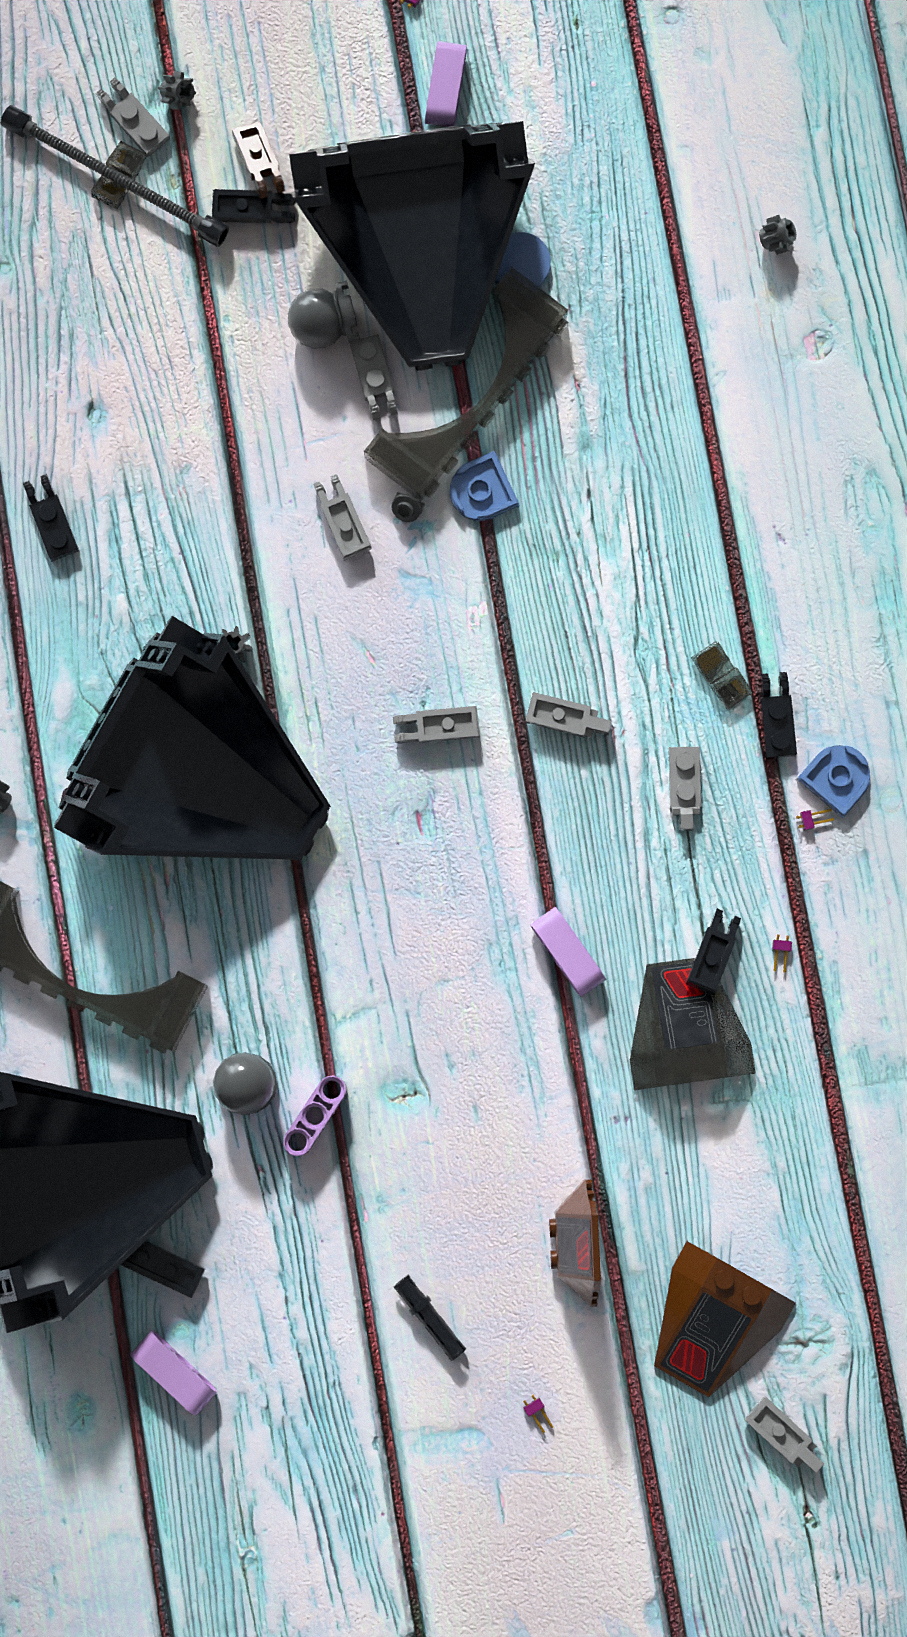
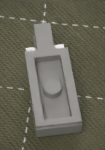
M533 692L525 723L583 738L584 736L592 738L593 732L609 735L612 721L598 718V711L591 709V706Z
M699 746L669 747L670 809H672V815H679L680 831H692L693 815H700L701 808Z
M764 1396L744 1418L750 1426L797 1467L805 1462L817 1473L824 1465L812 1452L817 1447L812 1442L813 1440L767 1397Z

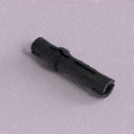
M409 1274L393 1286L409 1306L411 1315H416L450 1361L455 1360L467 1349L430 1303L432 1301L428 1295L425 1296L419 1290Z

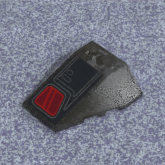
M695 958L646 964L629 1059L634 1090L756 1074L751 1041L721 982L714 996L685 984Z

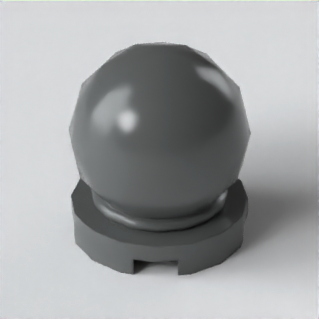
M347 281L335 283L336 291H333V293L323 288L309 289L300 293L292 301L288 311V326L293 337L298 342L312 349H317L335 344L342 335H347L349 343L360 340L359 332L353 333L352 327L357 326L351 296H345L343 291L349 289Z
M247 1052L233 1054L224 1059L216 1069L213 1079L214 1094L219 1103L230 1112L241 1115L258 1113L268 1107L275 1097L278 1086L276 1073L271 1064L261 1056Z

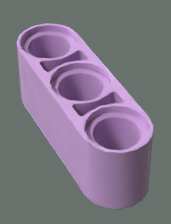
M437 42L425 124L442 127L455 126L466 62L467 45Z
M556 907L530 924L541 943L580 997H583L606 980L600 968Z
M327 1076L320 1081L285 1134L283 1145L289 1154L301 1156L311 1150L346 1096L347 1086L341 1078ZM330 1081L338 1082L341 1087L340 1095L334 1099L328 1098L324 1093V1087ZM312 1107H319L324 1113L323 1121L320 1124L313 1125L307 1119V1113ZM295 1133H301L306 1137L307 1144L301 1151L294 1150L290 1145L291 1136Z
M153 1330L130 1353L131 1357L140 1367L194 1416H197L217 1394L216 1388Z

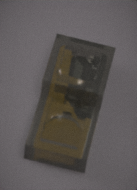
M120 141L107 159L106 165L135 181L146 159V153ZM101 175L91 189V197L118 209L129 190Z
M718 641L713 642L691 657L703 678L726 709H730L753 693L739 669L733 666Z

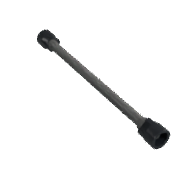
M9 105L5 109L0 122L2 127L22 138L25 134L29 137L34 136V138L50 145V147L57 151L63 152V154H66V156L73 160L79 161V163H82V165L89 169L95 170V172H98V174L105 178L111 179V181H114V183L121 187L127 188L130 192L182 219V221H185L198 231L197 236L212 245L220 247L225 241L229 232L228 225L209 215H206L204 218L200 215L192 214V212L176 205V203L169 199L163 198V196H160V194L153 190L147 189V187H144V185L41 129L32 121V116L13 105Z

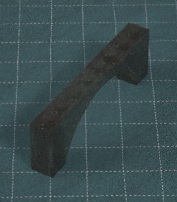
M513 267L509 269L493 289V299L499 303L504 322L505 351L500 370L485 396L464 415L437 428L410 433H388L382 428L364 450V458L419 501H422L425 496L430 498L440 486L438 482L444 472L446 474L451 473L459 461L456 459L463 449L468 451L477 439L475 433L481 426L486 428L495 417L493 412L499 403L502 405L506 404L514 392L511 388L518 380L523 382L532 370L530 364L536 357L541 359L550 348L548 343L554 334L560 336L569 323L566 320L568 309Z
M0 881L1 972L6 967L15 972L12 976L13 978L27 985L30 984L31 980L42 985L40 989L42 993L55 999L60 994L69 999L68 1006L80 1012H84L85 1008L96 1012L94 1019L108 1026L115 1022L124 1027L121 1031L122 1033L136 1040L141 1035L151 1040L150 1047L164 1054L167 1049L176 1051L208 985L178 971L174 978L158 986L129 994H96L73 987L57 977L38 958L28 942L18 914L16 897L19 890Z

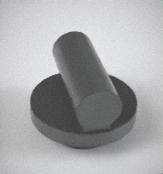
M397 492L391 508L393 514L399 520L413 522L422 514L425 503L418 501L412 495Z

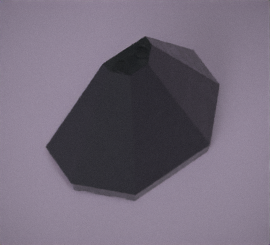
M524 122L484 123L471 126V124L346 141L337 143L334 146H323L306 152L289 154L294 184L293 199L409 367H415L416 371L432 369V364L444 362L445 366H456L462 364V360L469 359L535 166V162L528 158Z
M171 616L162 633L159 634L157 632L143 647L144 652L140 659L133 658L127 664L68 769L66 779L71 782L68 788L63 790L59 809L62 812L55 821L54 828L84 844L85 848L101 855L302 860L303 856H306L311 851L314 845L313 838L318 829H321L328 820L329 814L327 812L331 807L225 636L223 634L206 632L202 634L176 617Z
M0 1072V1314L6 1333L40 1323L50 1324L63 1321L213 1176L211 1172L213 1169L212 1158L206 1152L203 1143L205 1138L204 1129L201 1123L197 1121L195 1115Z

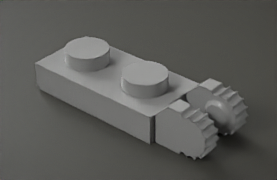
M114 77L110 81L111 86L123 100L115 105L109 95L102 89L97 91L96 95L109 110L110 116L141 151L149 157L170 140V136L132 93L129 94L123 84Z
M379 335L350 342L365 401L368 400L373 420L380 419V410L375 398L386 396L387 407L391 416L398 414L393 396L394 388Z
M335 474L330 477L331 484L334 490H336L338 497L328 501L326 491L320 481L313 485L321 502V509L345 561L371 550L372 547L348 492L345 493L338 475Z
M477 706L416 711V714L392 717L393 724L396 725L416 722L418 725V732L395 735V743L416 741L425 743L479 737Z

